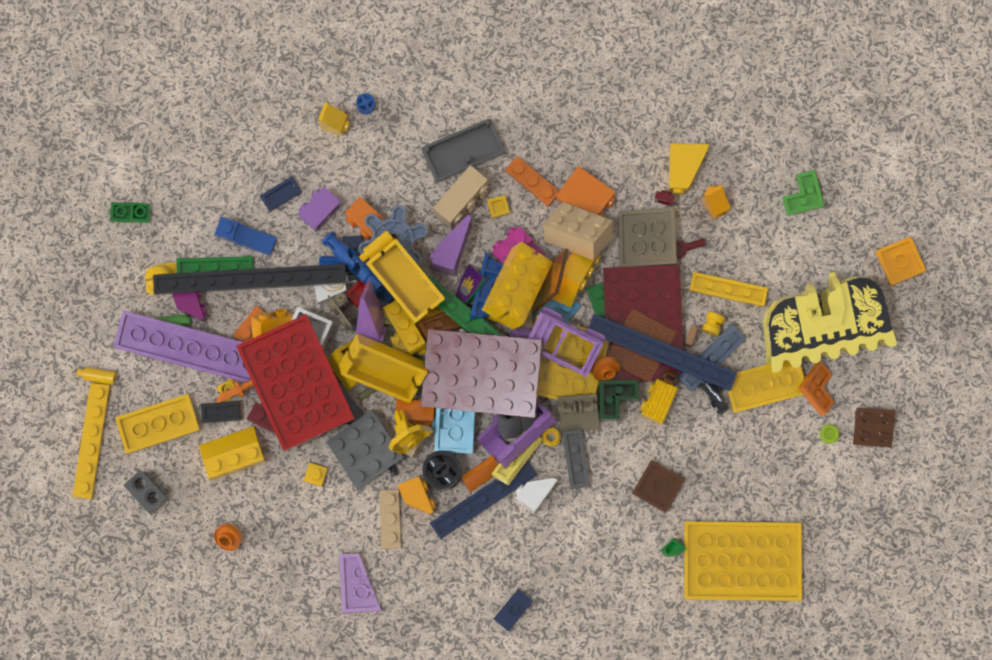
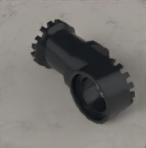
M702 381L698 385L699 389L702 388L709 396L710 404L714 409L715 407L717 408V412L720 415L729 409L728 404L725 405L726 402H723L725 400H722V397L718 395L723 391L722 388L706 381Z

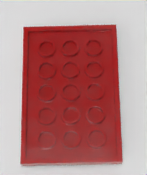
M307 314L236 346L284 452L355 419Z

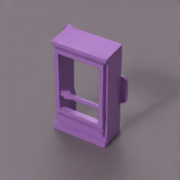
M548 307L542 309L528 339L543 340V356L586 378L606 339L603 334L590 328L585 331L563 320L560 313ZM557 325L565 330L562 331L561 338L554 352H550L544 349V346L554 326ZM567 331L594 344L583 368L556 354L563 338L567 336Z
M537 402V412L540 417L520 437H514L516 440L512 444L507 445L500 438L502 435L498 430L497 414L493 417L494 423L476 439L496 461L507 469L509 463L553 423L556 424L557 422L551 413Z

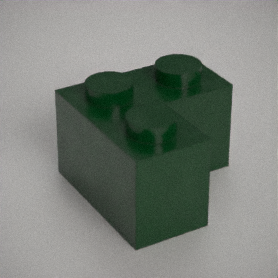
M638 380L599 381V421H619V402H637L639 400Z

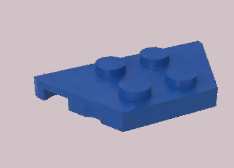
M485 252L480 272L485 279L475 294L470 319L490 316L482 311V308L503 266L501 262L497 263L487 252Z

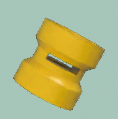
M708 312L706 315L707 321L703 324L701 330L718 337L721 332L720 326L724 324L726 318L717 313Z

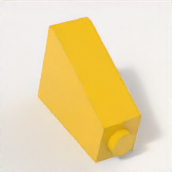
M670 143L669 192H673L674 195H684V192H688L708 152V144Z

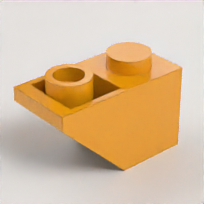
M722 185L708 187L705 190L702 202L714 221L729 213L731 208Z
M280 308L276 309L275 312H262L258 316L251 317L252 338L290 322L294 314L287 311V309Z
M418 476L398 484L405 505L429 515L434 514L432 509L436 507L432 497L428 498L425 491L429 489L425 479L420 480Z

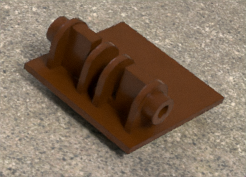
M856 407L853 445L892 448L895 410Z

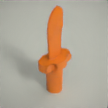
M251 379L242 384H239L238 381L234 382L235 387L221 393L217 397V403L238 393L240 397L245 396L243 391L254 386Z

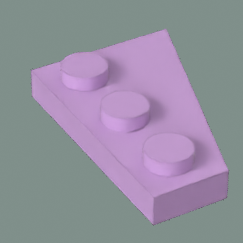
M359 553L339 554L342 613L381 611Z

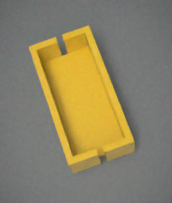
M395 239L382 249L385 254L384 256L379 252L366 262V265L414 324H417L429 314L428 309L434 310L445 301V298L398 240Z
M522 241L511 248L482 308V311L495 319L508 312V314L500 318L499 322L512 330L524 324L552 265L551 260L540 253L535 255V250Z
M358 333L349 346L350 352L346 351L339 364L342 376L408 403L411 402L418 390L417 385H421L428 373L427 368H425V361Z

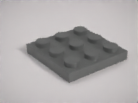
M374 409L368 411L326 442L357 490H360L405 458L404 454L392 452L388 446L393 437Z

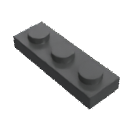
M582 430L563 431L570 489L590 487Z

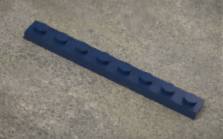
M593 315L588 329L590 328L603 334L608 342L727 391L731 390L737 372L598 315Z

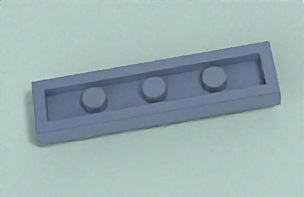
M731 324L698 357L720 365L746 338L735 325ZM684 372L678 376V379L691 392L703 381Z

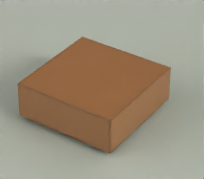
M691 325L684 346L692 347L698 331L696 326Z

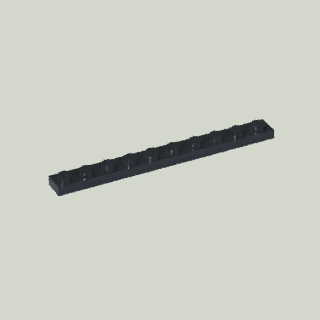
M345 264L153 275L154 295L346 284Z

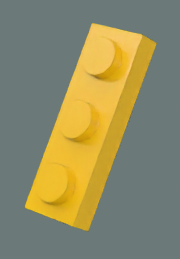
M396 301L383 307L410 355L427 346L414 322Z

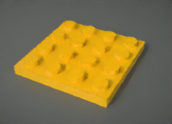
M555 325L544 349L554 352L561 338V333L565 329ZM577 326V327H579V328H581V329H583V330H585V331L588 329V328H584V327ZM567 331V336L563 338L556 354L583 368L594 344ZM604 341L595 362L601 357H606L609 346L608 341ZM542 355L539 396L558 400L559 396L596 394L599 381L594 378L591 370L586 378Z

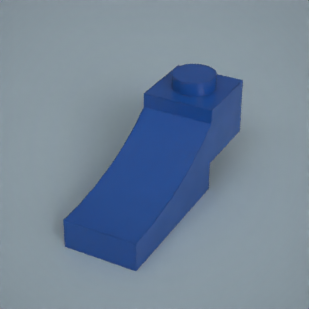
M220 217L215 231L217 238L269 256L272 254L277 239L275 236L224 217Z

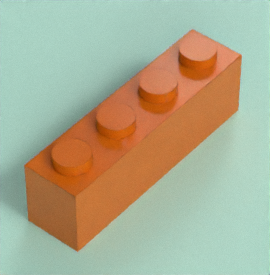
M361 197L344 213L347 218L345 221L352 228L355 226L361 230L359 232L360 235L366 240L371 239L373 236L372 230L365 225L366 216L375 214L380 220H386ZM392 236L394 240L397 239L399 241L397 236ZM413 244L414 250L416 251L417 247Z

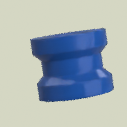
M363 93L357 97L356 106L358 111L364 115L371 114L374 111L375 101L372 95Z

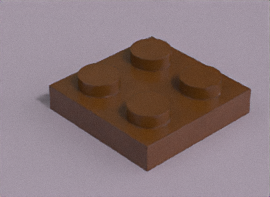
M651 460L632 495L666 513L685 479Z

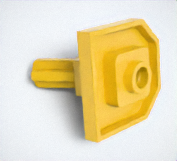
M396 410L394 415L396 425L394 428L397 436L391 440L388 447L392 452L405 454L432 434L433 430L431 427L420 424L413 426L408 422L403 410Z

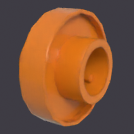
M601 357L592 366L591 371L597 381L610 380L618 374L620 365L614 357Z
M224 523L215 530L214 540L220 548L226 551H233L242 543V534L236 526Z

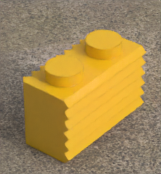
M659 379L655 383L651 382L647 391L650 394L648 401L643 400L640 411H642L641 416L663 425L678 388L667 385Z

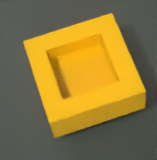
M505 195L487 199L491 219L510 215Z
M309 463L303 481L322 487L328 468Z

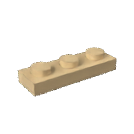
M399 490L379 491L381 549L401 548Z

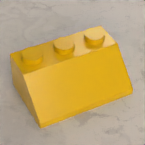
M254 426L199 445L208 478L211 481L266 462Z

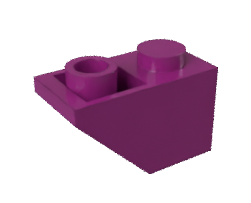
M201 292L172 294L176 308L180 312L201 322L206 321L205 316L208 315L204 304L201 305L199 298L202 297Z

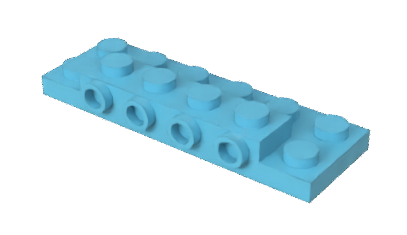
M434 408L436 409V417H434L432 427L435 428L434 452L448 451L474 454L476 412Z

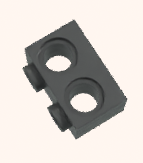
M139 470L123 486L152 515L169 500L166 497L168 493L161 485L157 487L153 483L155 479L148 471L144 473L142 470ZM144 479L146 482L145 487L137 489V482ZM154 493L158 494V501L150 503V496Z

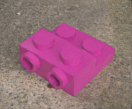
M520 226L517 229L515 227L511 228L506 234L508 237L503 242L499 240L492 246L494 249L492 255L502 264H504L511 248L521 241L534 249L535 255L540 253L546 256Z

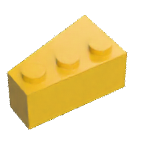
M572 252L558 276L551 299L571 308L580 290L583 291L587 283L586 278L591 277L594 271L593 265L597 266L601 255H598L595 260H591Z

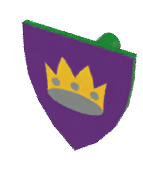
M468 264L456 291V297L464 304L473 302L476 292L485 279L471 264Z

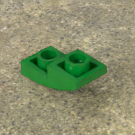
M111 202L109 222L149 223L150 204Z

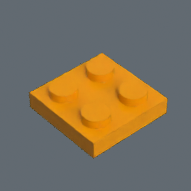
M911 236L875 251L890 287L926 272V268Z

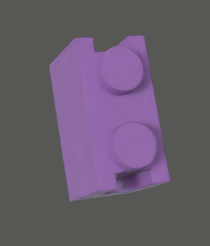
M323 187L321 190L317 189L312 194V199L308 203L305 202L299 208L300 212L298 215L311 229L317 232L342 204L328 189Z

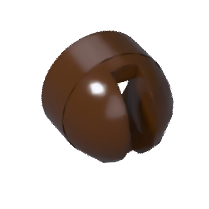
M667 370L663 373L662 379L667 385H674L678 381V375L674 370ZM668 374L672 377H675V380L672 381L671 379L666 378V375Z

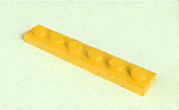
M90 383L72 497L93 499L110 385Z

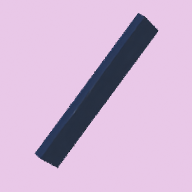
M527 461L509 485L495 479L430 522V525L441 540L518 489L521 484L524 485L536 477L537 474Z

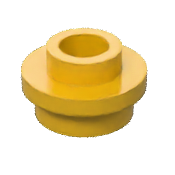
M549 427L542 433V441L547 446H556L561 440L560 432L554 427ZM549 434H554L555 439L551 441L547 438V436Z

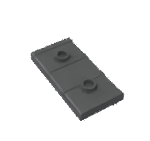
M491 118L421 148L436 183L465 171L470 165L474 167L506 153Z

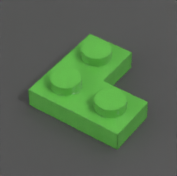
M815 170L796 174L800 193L782 197L786 215L791 216L824 208Z

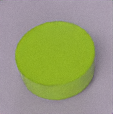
M832 424L823 426L819 433L820 439L826 444L835 443L839 438L838 428Z

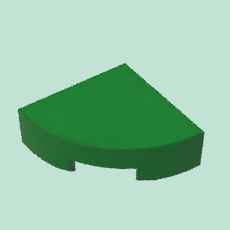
M673 538L660 551L666 557H673L685 551L686 548L677 539Z

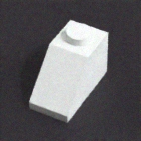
M550 478L527 482L525 486L521 484L515 492L517 494L516 500L535 513L558 480Z

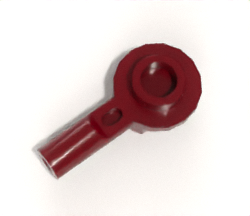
M704 238L686 244L677 240L678 259H682L689 250L705 246Z

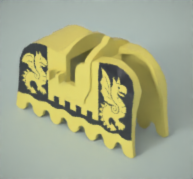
M835 272L829 273L828 289L821 293L823 313H821L817 292L810 283L807 284L805 291H801V294L788 295L773 301L766 309L762 322L766 365L771 363L772 372L781 371L785 360H788L791 366L797 368L802 364V358L812 363H818L821 360V354L831 359H837L840 356V349L844 353L855 355L859 351V346L863 349L874 351L878 347V342L889 347L897 345L885 297L879 285L873 280L863 277H850L839 281Z

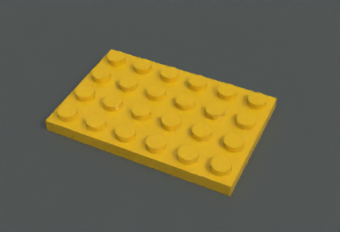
M684 521V547L686 548L684 551V600L802 601V523Z

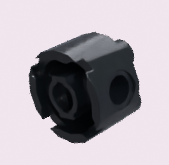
M435 451L428 455L423 463V477L428 486L440 492L448 491L454 488L460 481L462 475L461 465L457 457L451 452Z

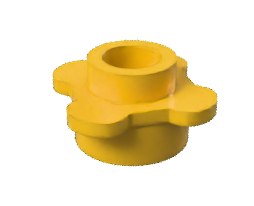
M228 379L222 385L217 386V391L223 393L227 389L234 388V381Z

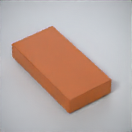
M490 456L460 478L467 489L472 492L493 477L492 472L498 466V463L493 456Z

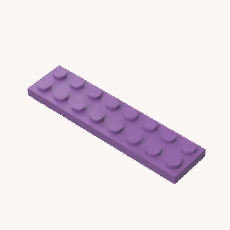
M123 310L114 348L242 382L251 379L236 348L237 345L244 343L243 341Z

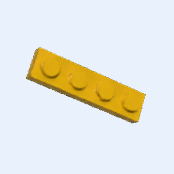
M693 272L689 292L764 308L768 288Z

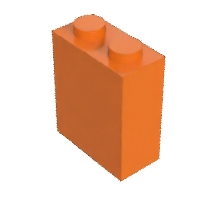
M579 166L556 195V201L559 203L565 202L602 217L605 215L603 211L606 207L610 208L616 199L614 198L615 192Z

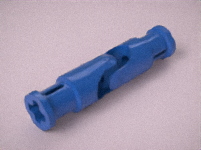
M334 231L325 236L322 244L328 246L333 251V255L345 264L364 284L367 281H371L376 294H379L385 288L368 268L366 262L363 263L350 246L340 241Z

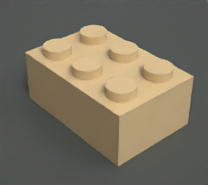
M470 165L433 207L434 216L452 230L463 220L466 213L470 214L475 209V203L478 199L482 200L488 194V179Z
M562 202L543 224L545 242L591 260H595L613 238V220Z

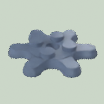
M402 205L395 206L392 209L390 219L385 221L380 220L375 214H369L365 218V225L372 230L373 236L369 241L362 242L359 245L360 254L364 253L362 249L383 232L388 231L391 236L398 237V242L418 265L422 258L414 250L413 244L416 239L427 235V227L424 224L407 225L404 220L406 209Z

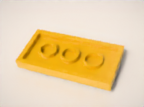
M785 360L783 368L779 372H772L771 363L737 372L731 390L727 391L733 413L803 395L798 389L804 380L801 365L796 368L791 366L788 360Z
M189 394L115 417L127 455L200 431Z

